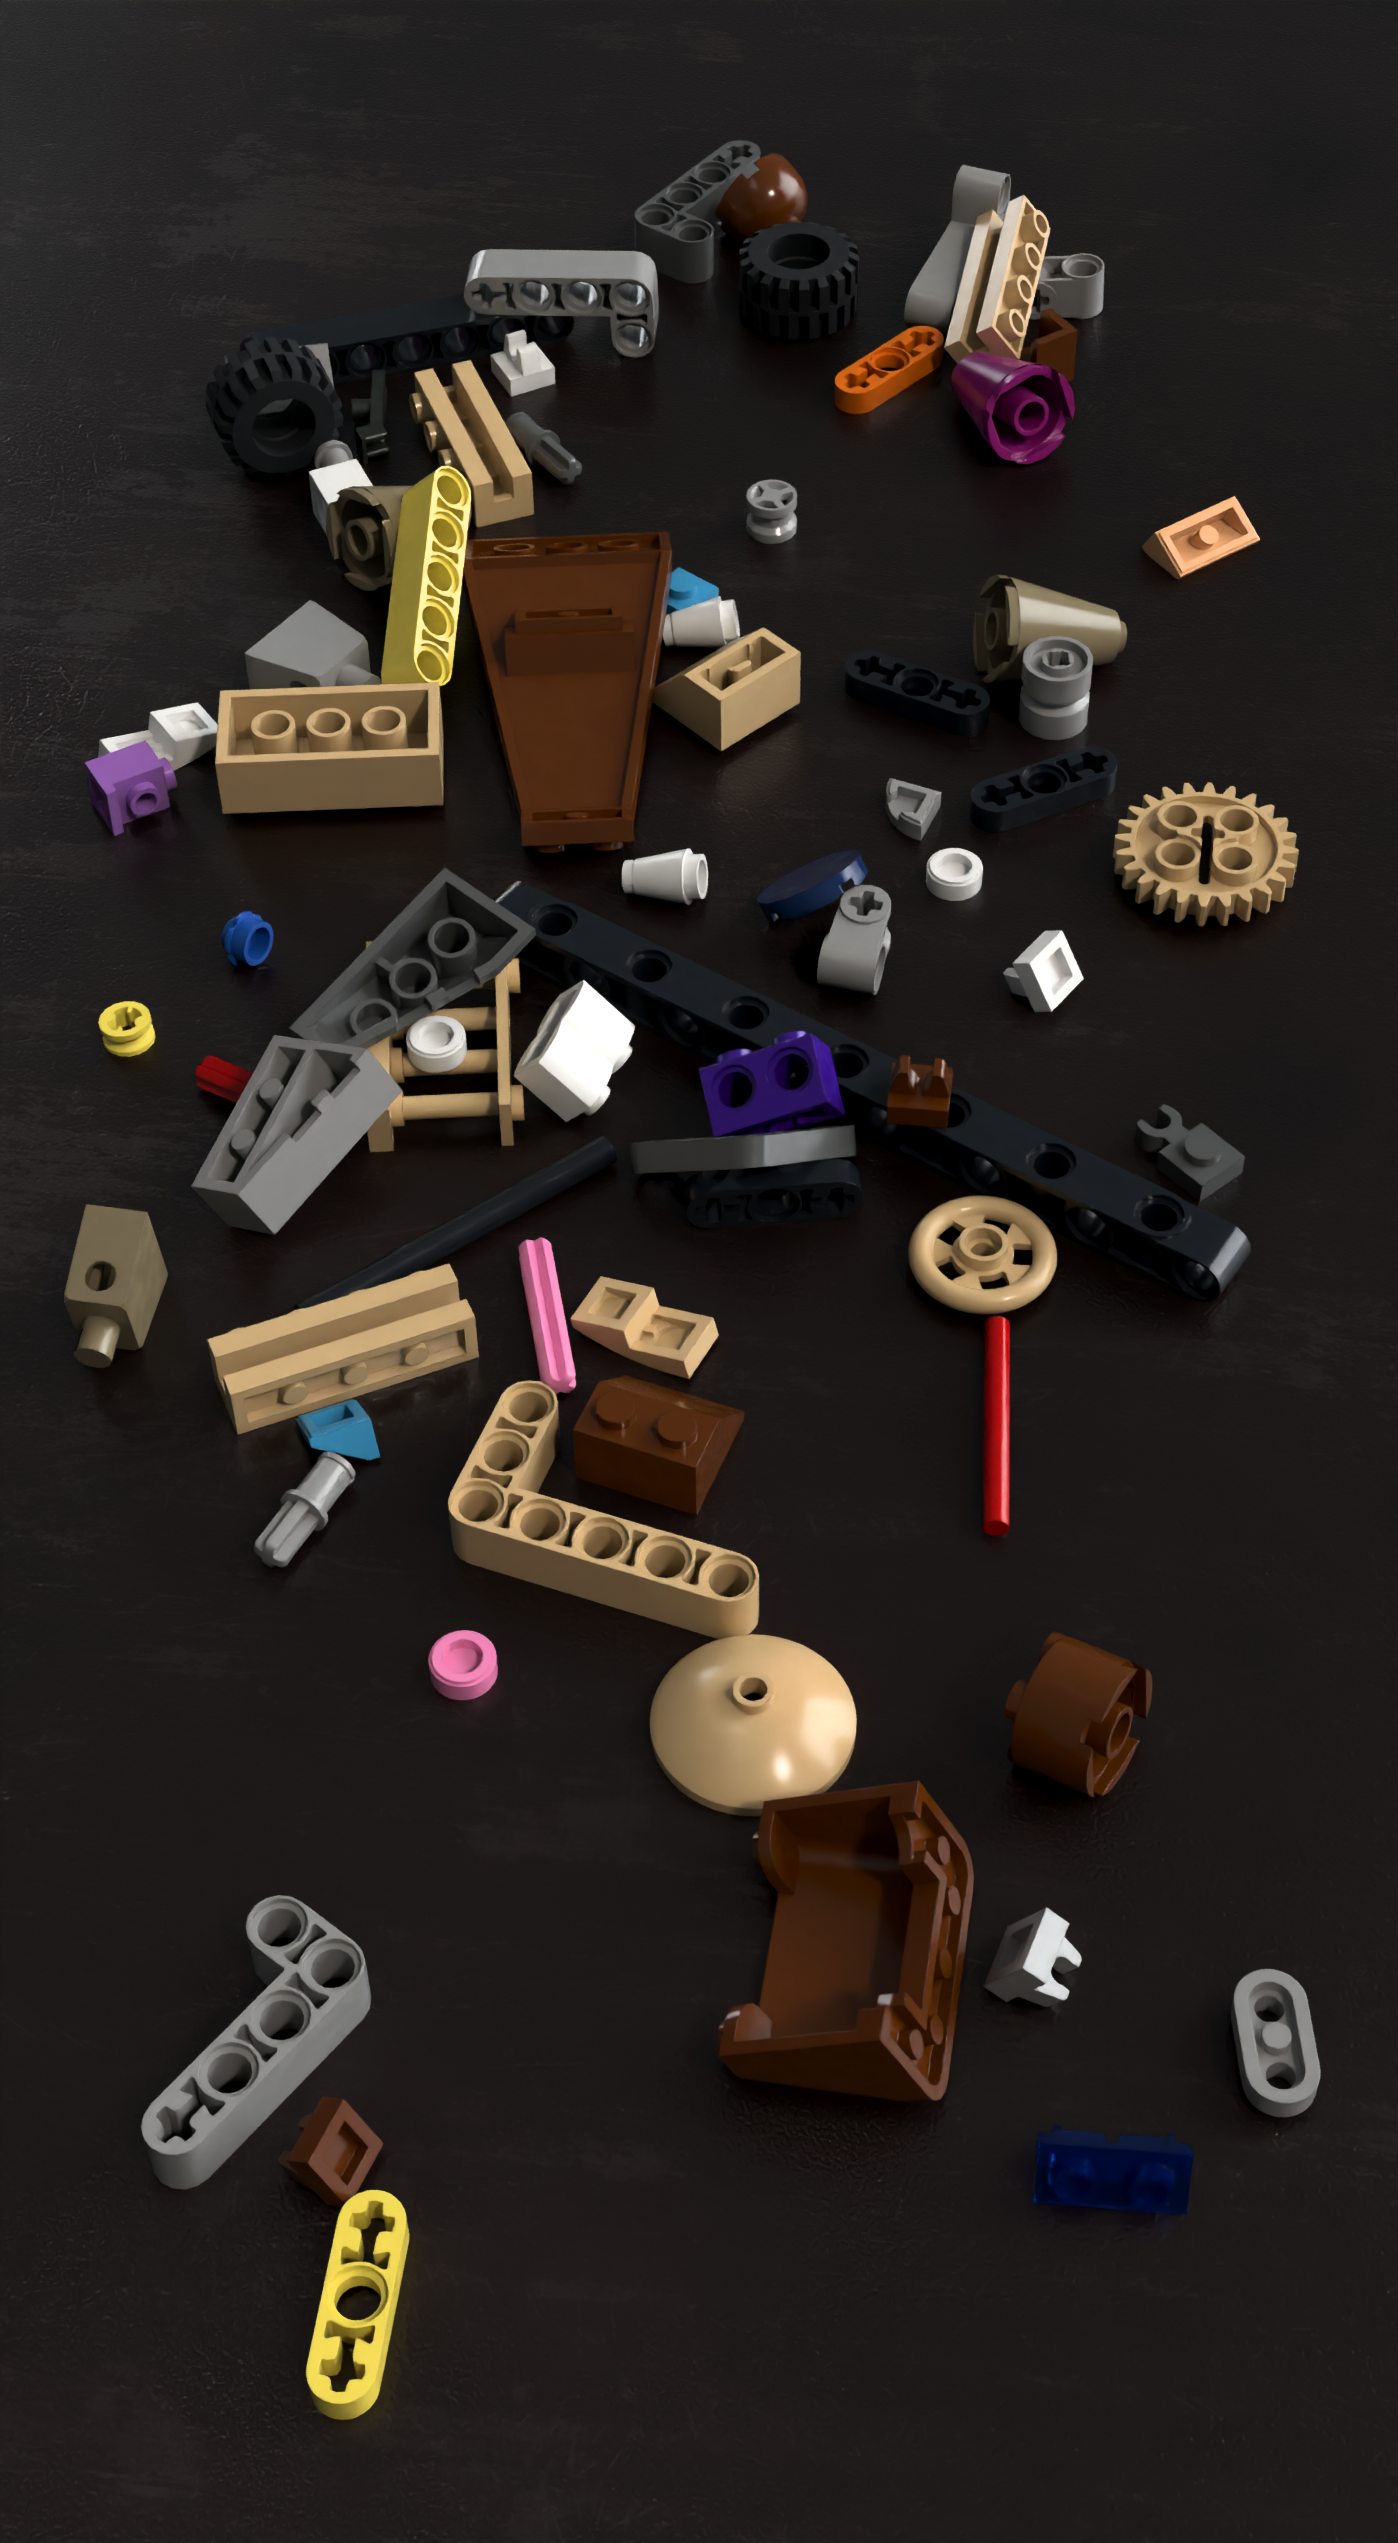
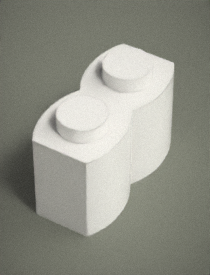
M583 980L560 994L551 1005L539 1026L537 1036L521 1057L514 1077L564 1121L567 1122L581 1113L589 1116L596 1112L607 1100L611 1089L607 1086L611 1074L620 1069L630 1057L633 1048L629 1045V1042L633 1036L635 1025Z

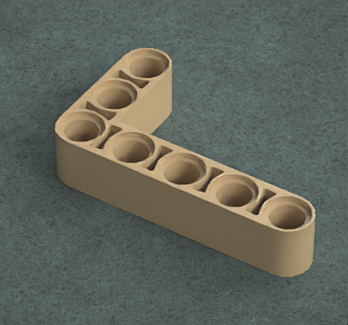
M531 1380L517 1382L504 1391L448 1499L452 1545L454 1552L461 1560L475 1566L716 1639L748 1635L754 1630L759 1618V1573L757 1566L750 1558L734 1551L538 1494L559 1451L561 1442L556 1393L548 1385L540 1381Z

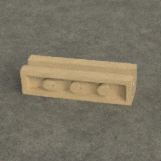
M1025 195L1008 202L1004 222L993 209L977 216L944 346L956 363L966 355L975 352L1020 360L1051 230L1045 215L1040 210H1036Z
M471 360L452 364L453 385L442 387L433 368L414 372L416 393L409 395L412 417L416 424L423 423L427 446L430 452H438L440 467L450 466L455 468L466 479L471 491V518L476 528L533 515L532 472Z
M449 1263L426 1271L414 1272L401 1279L369 1289L357 1290L347 1296L312 1307L297 1309L286 1315L245 1328H236L226 1334L207 1339L214 1379L237 1435L479 1357L475 1315L467 1299L460 1301L458 1280Z

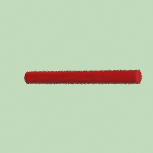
M996 1316L987 1319L985 1322L983 1530L991 1536H1002L1009 1531L1010 1322L1004 1317Z

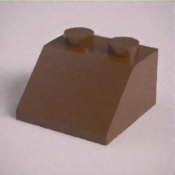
M626 1375L600 1381L573 1429L576 1478L697 1516L744 1421V1411Z

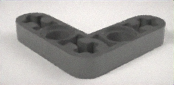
M855 1125L813 1127L738 1136L667 1139L629 1143L632 1174L757 1168L857 1155Z

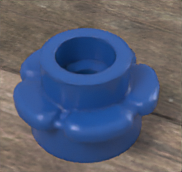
M250 911L241 912L235 918L230 919L225 925L221 936L222 946L229 953L227 956L228 961L235 966L240 965L242 962L251 966L261 964L272 948L274 939L273 929L269 923L262 920L260 915L253 914Z

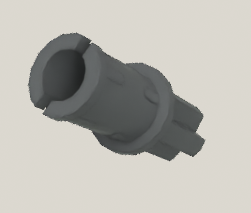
M517 412L507 419L505 424L518 448L524 452L525 458L530 465L536 468L543 466L563 484L573 483L575 476L581 474V463L561 446L560 438L555 432L543 430L524 412Z

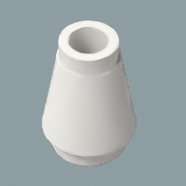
M718 596L672 612L665 617L663 639L666 647L721 648L740 638L739 620L734 599L722 601L721 597Z
M687 848L635 860H625L622 867V887L624 893L690 905L693 899H704L708 888L706 857L704 854H693L691 849Z

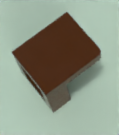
M1049 308L1041 311L1039 339L1034 340L1031 346L1022 349L1020 360L1049 366L1064 376L1068 382L1074 379L1078 330L1053 309Z

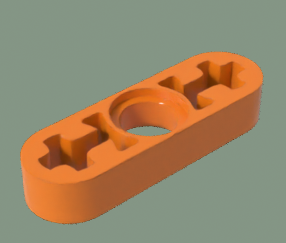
M930 326L908 328L839 372L835 377L834 402L836 407L849 414L870 412L937 369L943 362V334L938 329ZM891 368V369H897V370H895V371H886V370H881V369Z

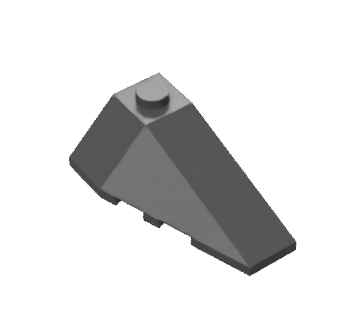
M444 868L289 1027L290 1034L298 1039L369 1048L499 975L536 936L535 928Z

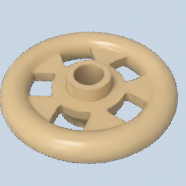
M977 1195L950 1200L927 1213L912 1233L908 1247V1259L916 1281L935 1300L950 1308L966 1313L999 1314L1015 1310L1030 1303L1047 1288L1057 1267V1249L1049 1228L1032 1211L1004 1198ZM985 1220L999 1222L1009 1226L1010 1228L1007 1234H1005V1232L997 1226L986 1224L984 1222ZM952 1226L962 1233L953 1245H948L938 1239V1237ZM1014 1249L1032 1250V1264L1014 1265ZM952 1262L956 1271L962 1276L950 1280L938 1267ZM1000 1278H1004L1007 1286L996 1289H982L980 1282H990Z

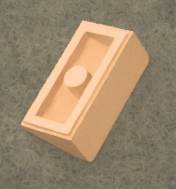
M1233 496L1155 532L1142 548L1151 559L1178 580L1257 543L1260 538L1238 500Z

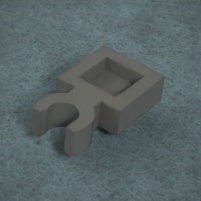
M1162 1105L1158 1110L1157 1125L1161 1129L1151 1127L1142 1119L1136 1123L1135 1141L1138 1146L1147 1152L1158 1154L1157 1169L1199 1202L1243 1173L1245 1160L1243 1154L1203 1123H1200L1190 1131L1182 1126L1181 1115L1168 1105Z

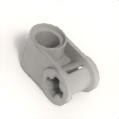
M1086 253L1071 256H1044L1035 293L1037 306H1032L1029 319H1040L1041 311L1049 308L1053 309L1062 318L1087 319L1097 316L1102 311L1104 302L1105 265L1103 260L1098 256Z
M859 885L850 888L843 894L830 932L825 936L821 947L817 968L818 985L871 995L877 994L891 944V934L886 927L891 915V899L884 890L873 885Z

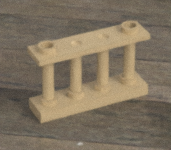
M373 941L366 942V948H367ZM514 958L496 977L472 989H496L495 1007L437 1009L422 1017L447 1016L457 1020L465 1031L497 1030V1049L467 1050L465 1059L456 1068L441 1073L425 1072L416 1068L410 1062L408 1053H403V1047L394 1048V1041L405 1040V1034H407L409 1028L415 1022L367 1048L396 1083H405V1077L498 1072V1092L404 1096L402 1090L398 1097L367 1130L370 1152L394 1151V1127L405 1126V1120L499 1116L502 1146L514 1145L513 1121L525 1120L523 1084L512 1085L509 994L521 993L519 958Z

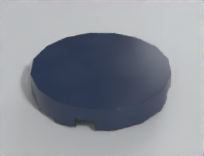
M845 850L812 861L775 881L762 891L757 900L767 921L775 922L778 919V912L782 920L787 918L789 920L795 919L839 899V896L844 893L841 884L851 878L854 885L858 886L867 876L868 870L858 850Z

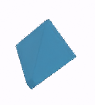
M350 1399L299 1415L295 1419L297 1428L311 1448L366 1460L380 1457L371 1419L357 1400Z

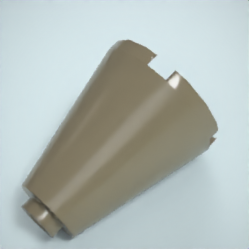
M352 486L340 490L336 493L340 495L338 500L329 503L326 512V532L329 547L334 559L343 558L350 572L343 575L357 588L363 591H376L392 583L402 497L404 492L412 486ZM471 505L469 512L468 529L470 526V519L472 515Z
M1007 575L989 577L982 587L979 597L989 599L985 614L975 613L973 651L977 671L988 673L982 679L985 683L1001 684L1021 680L1024 651L1029 644L1040 638L1062 636L1080 641L1092 653L1093 666L1112 663L1117 653H1121L1125 648L1127 628L1125 623L1120 621L1118 613L1113 609Z

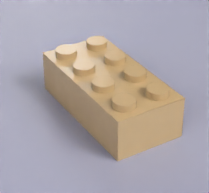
M439 682L220 691L215 766L223 814L443 805L444 731Z

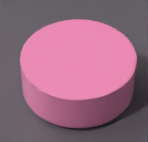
M468 1630L448 1633L437 1640L430 1650L428 1662L431 1682L435 1689L445 1697L454 1700L477 1698L489 1691L497 1679L496 1650L491 1641L480 1633Z

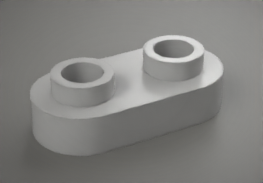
M1275 1969L1253 1971L1244 1976L1237 1984L1231 2006V2022L1243 2090L1252 2105L1261 2112L1275 2117L1295 2116L1305 2111L1312 2104L1316 2096L1321 2073L1307 1995L1300 1983L1289 1974ZM1261 2010L1271 2011L1278 2016L1279 2020L1276 2022H1265L1256 2015V2012ZM1271 2077L1284 2078L1290 2083L1291 2088H1275L1268 2083L1267 2079Z

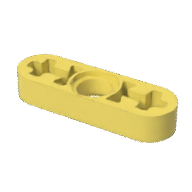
M381 2190L360 2192L351 2197L340 2210L306 2366V2378L314 2405L324 2415L338 2420L353 2419L364 2414L372 2407L379 2395L409 2245V2229L403 2205L395 2196ZM372 2218H382L385 2222L386 2231L379 2232L376 2237L373 2252L375 2265L363 2262L365 2252L361 2230L368 2229ZM356 2286L370 2287L381 2297L378 2309L371 2316L362 2320L347 2319L336 2309L341 2295L348 2289ZM342 2341L355 2344L353 2362L356 2376L359 2379L349 2380L345 2392H335L332 2389L331 2380L328 2376L338 2375L341 2370L344 2355Z

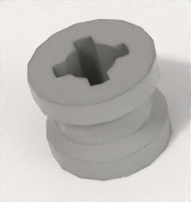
M771 479L753 484L747 490L746 505L750 511L746 520V530L749 536L765 544L783 543L791 539L796 534L797 518L793 512L797 506V492L795 488L787 482Z

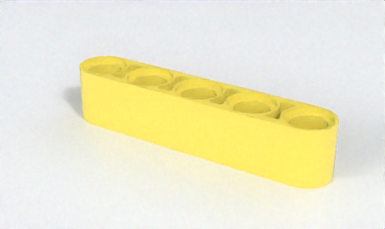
M450 466L439 467L404 492L402 497L381 670L382 684L439 682L441 688L450 681L452 675L471 491L463 475Z

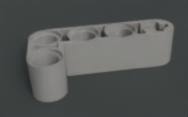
M967 165L960 167L953 188L951 222L909 290L904 309L905 326H930L938 329L942 334H948L977 216L993 209L1004 222L1008 202L1010 201V174Z
M488 249L475 254L470 262L464 298L467 305L477 313L486 315L608 316L611 323L612 342L619 353L626 357L638 358L650 353L654 347L659 317L657 269L654 261L642 252Z
M277 1895L265 1898L254 1906L247 1917L246 1932L255 1972L268 1987L151 2103L143 2115L141 2129L153 2173L162 2184L170 2188L185 2190L199 2186L210 2178L364 2019L370 2009L371 1992L366 1962L361 1948L303 1902L291 1896ZM282 1938L295 1939L289 1945L282 1947L270 1946L274 1941ZM336 1978L349 1980L344 1985L336 1988L322 1986L329 1980ZM293 2029L299 2031L289 2039L274 2040L271 2038L282 2030ZM235 2081L248 2083L240 2091L234 2093L219 2092L220 2088L227 2083Z

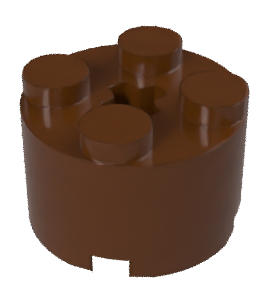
M1058 1632L1051 1633L1042 1647L1038 1666L1029 1682L1024 1679L1018 1680L1008 1696L1004 1714L1007 1719L1014 1721L1012 1739L1007 1752L1008 1761L1081 1794H1087L1091 1797H1094V1793L1100 1796L1107 1794L1121 1778L1138 1745L1139 1740L1129 1737L1128 1734L1134 1714L1147 1719L1152 1698V1676L1150 1671L1136 1665L1134 1662Z

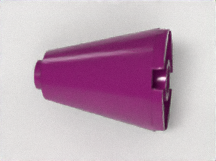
M975 352L963 357L957 363L952 373L951 385L955 395L989 448L1000 458L1015 461L1018 464H1030L1047 457L1063 441L1065 435L1061 432L1067 418L1072 420L1075 411L1074 394L1066 378L1055 369L1042 364Z

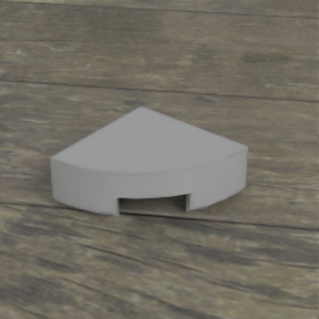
M890 778L886 787V812L888 818L903 834L921 841L941 807V792Z

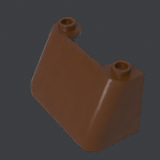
M919 1780L764 1801L759 1831L754 1834L752 1839V1857L758 1871L765 1874L768 1881L778 1892L759 2007L754 2003L733 2005L730 2008L726 2019L721 2022L718 2028V2057L737 2077L743 2080L901 2103L940 2100L946 2091L949 2077L974 1886L972 1859L964 1839Z

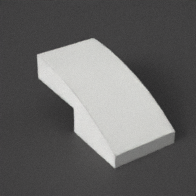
M198 702L152 711L149 716L148 730L101 739L99 741L98 757L146 740L158 759L165 757L173 771L216 746L218 724Z

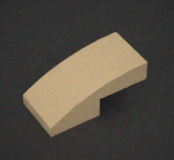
M600 1276L570 1318L573 1328L604 1347L648 1367L690 1379L719 1336L713 1317L660 1306L653 1287Z

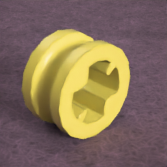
M124 1001L113 1004L104 1010L98 1021L105 1048L110 1053L118 1056L131 1057L145 1052L152 1046L156 1036L151 1024L152 1019L149 1009L138 1002ZM131 1026V1029L123 1031L122 1027Z

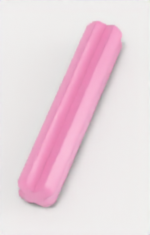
M542 1237L534 1241L526 1239L518 1247L519 1262L541 1382L548 1385L556 1394L559 1392L569 1393L576 1386V1373L552 1246L547 1239Z

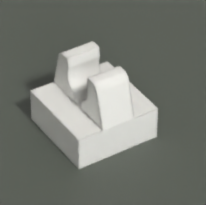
M524 330L506 334L504 351L490 355L491 371L511 397L555 384V367L535 342L527 344L526 332Z
M1062 930L1044 931L1012 963L1014 968H1007L1003 972L1011 992L1028 997L1034 1012H1052L1084 979Z

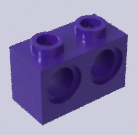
M793 1031L775 1037L772 1040V1046L754 1052L749 1049L728 1051L716 1058V1064L700 1068L699 1073L713 1136H738L802 1129L846 1115L830 1047L812 1033L807 1034L804 1031ZM808 1065L809 1074L805 1083L797 1089L790 1090L789 1081L793 1072L801 1066ZM751 1083L752 1094L749 1100L744 1105L735 1108L734 1096L737 1090L744 1084Z

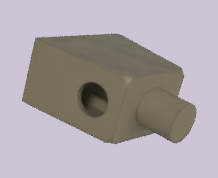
M86 1204L64 1292V1303L78 1336L74 1357L87 1366L95 1368L110 1366L115 1348L135 1351L143 1347L168 1277V1271L148 1212Z

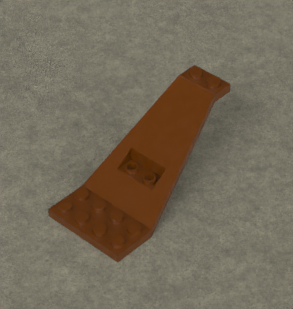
M669 531L466 540L462 582L521 823L522 846H534V850L541 853H556L566 850L567 844L590 843L591 849L608 851L623 847V842L634 841V818L672 578V550Z

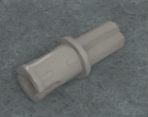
M328 1451L323 1452L296 1489L287 1490L280 1499L282 1508L254 1543V1552L262 1558L264 1564L271 1568L274 1566H287L313 1530L319 1531L326 1526L328 1522L327 1512L346 1487L352 1484L356 1475L352 1465L340 1455Z

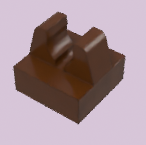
M906 1055L900 1056L897 1063L892 1062L886 1123L947 1128L953 1067H947L946 1061L942 1058H934L933 1066L911 1064L910 1056Z
M322 2097L313 2114H308L301 2118L297 2125L302 2131L291 2152L282 2151L278 2162L296 2182L314 2191L326 2205L343 2207L351 2197L356 2195L384 2143L344 2099Z

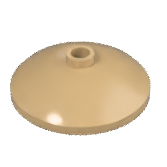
M749 1634L725 1637L702 1645L680 1659L669 1670L658 1686L653 1698L650 1712V1735L653 1751L661 1769L668 1779L689 1798L701 1805L723 1813L739 1816H761L764 1801L824 1793L838 1780L849 1763L854 1750L857 1718L853 1697L847 1684L838 1671L825 1658L804 1645L788 1639L769 1635ZM758 1695L763 1698L757 1701H750L743 1697Z

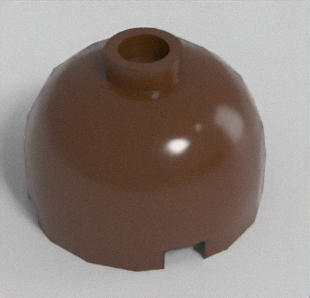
M772 153L754 162L759 170L749 179L741 173L724 193L716 209V216L721 221L717 222V225L730 239L741 247L743 242L747 238H752L753 233L756 231L768 229L770 225L787 224L788 222L796 221L801 223L806 214L808 194L805 184L795 168L781 154Z

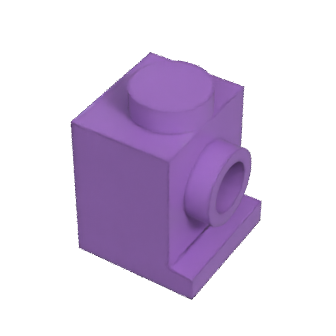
M146 740L84 762L92 804L114 836L124 833L123 824L170 807L168 792L177 789L174 771L165 757L158 759Z

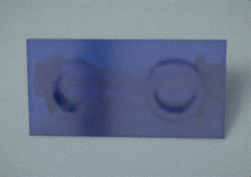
M1057 2125L1052 2126V2133L1037 2132L1035 2203L1187 2215L1193 2149H1190V2144L1175 2143V2135L1166 2134V2138L1120 2134L1119 2144L1105 2143V2133L1061 2130V2126Z

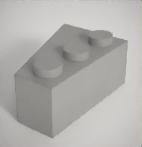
M274 1035L191 1187L228 1226L275 1235L398 1097L402 1089L367 1048Z

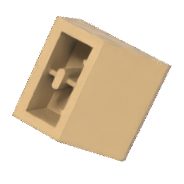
M762 627L726 644L656 686L652 702L714 747L723 751L800 703L801 652Z

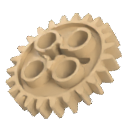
M1207 782L1203 792H1195L1189 783H1184L1183 792L1178 795L1168 787H1163L1160 801L1146 794L1143 796L1142 808L1130 806L1127 819L1119 820L1113 849V858H1115L1114 872L1115 874L1123 875L1122 888L1124 890L1136 889L1135 902L1143 903L1151 899L1154 900L1153 913L1156 915L1170 908L1175 910L1174 920L1178 923L1187 914L1195 915L1198 926H1204L1208 916H1215L1222 926H1227L1229 914L1233 913L1247 922L1250 921L1252 907L1266 914L1269 912L1271 900L1282 902L1284 900L1285 888H1292L1299 849L1295 848L1297 835L1293 832H1287L1288 819L1286 817L1273 819L1274 805L1269 804L1260 808L1255 807L1257 795L1254 793L1241 800L1235 798L1236 789L1234 786H1230L1223 794L1215 793V788L1210 782ZM1203 823L1212 825L1208 884H1201L1199 882Z

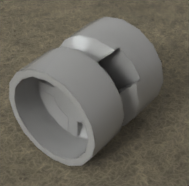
M1050 636L1032 642L1025 649L1021 678L1023 686L1020 693L1018 720L1023 729L1031 735L1046 740H1062L1079 734L1087 725L1093 655L1089 648L1080 641L1069 637Z

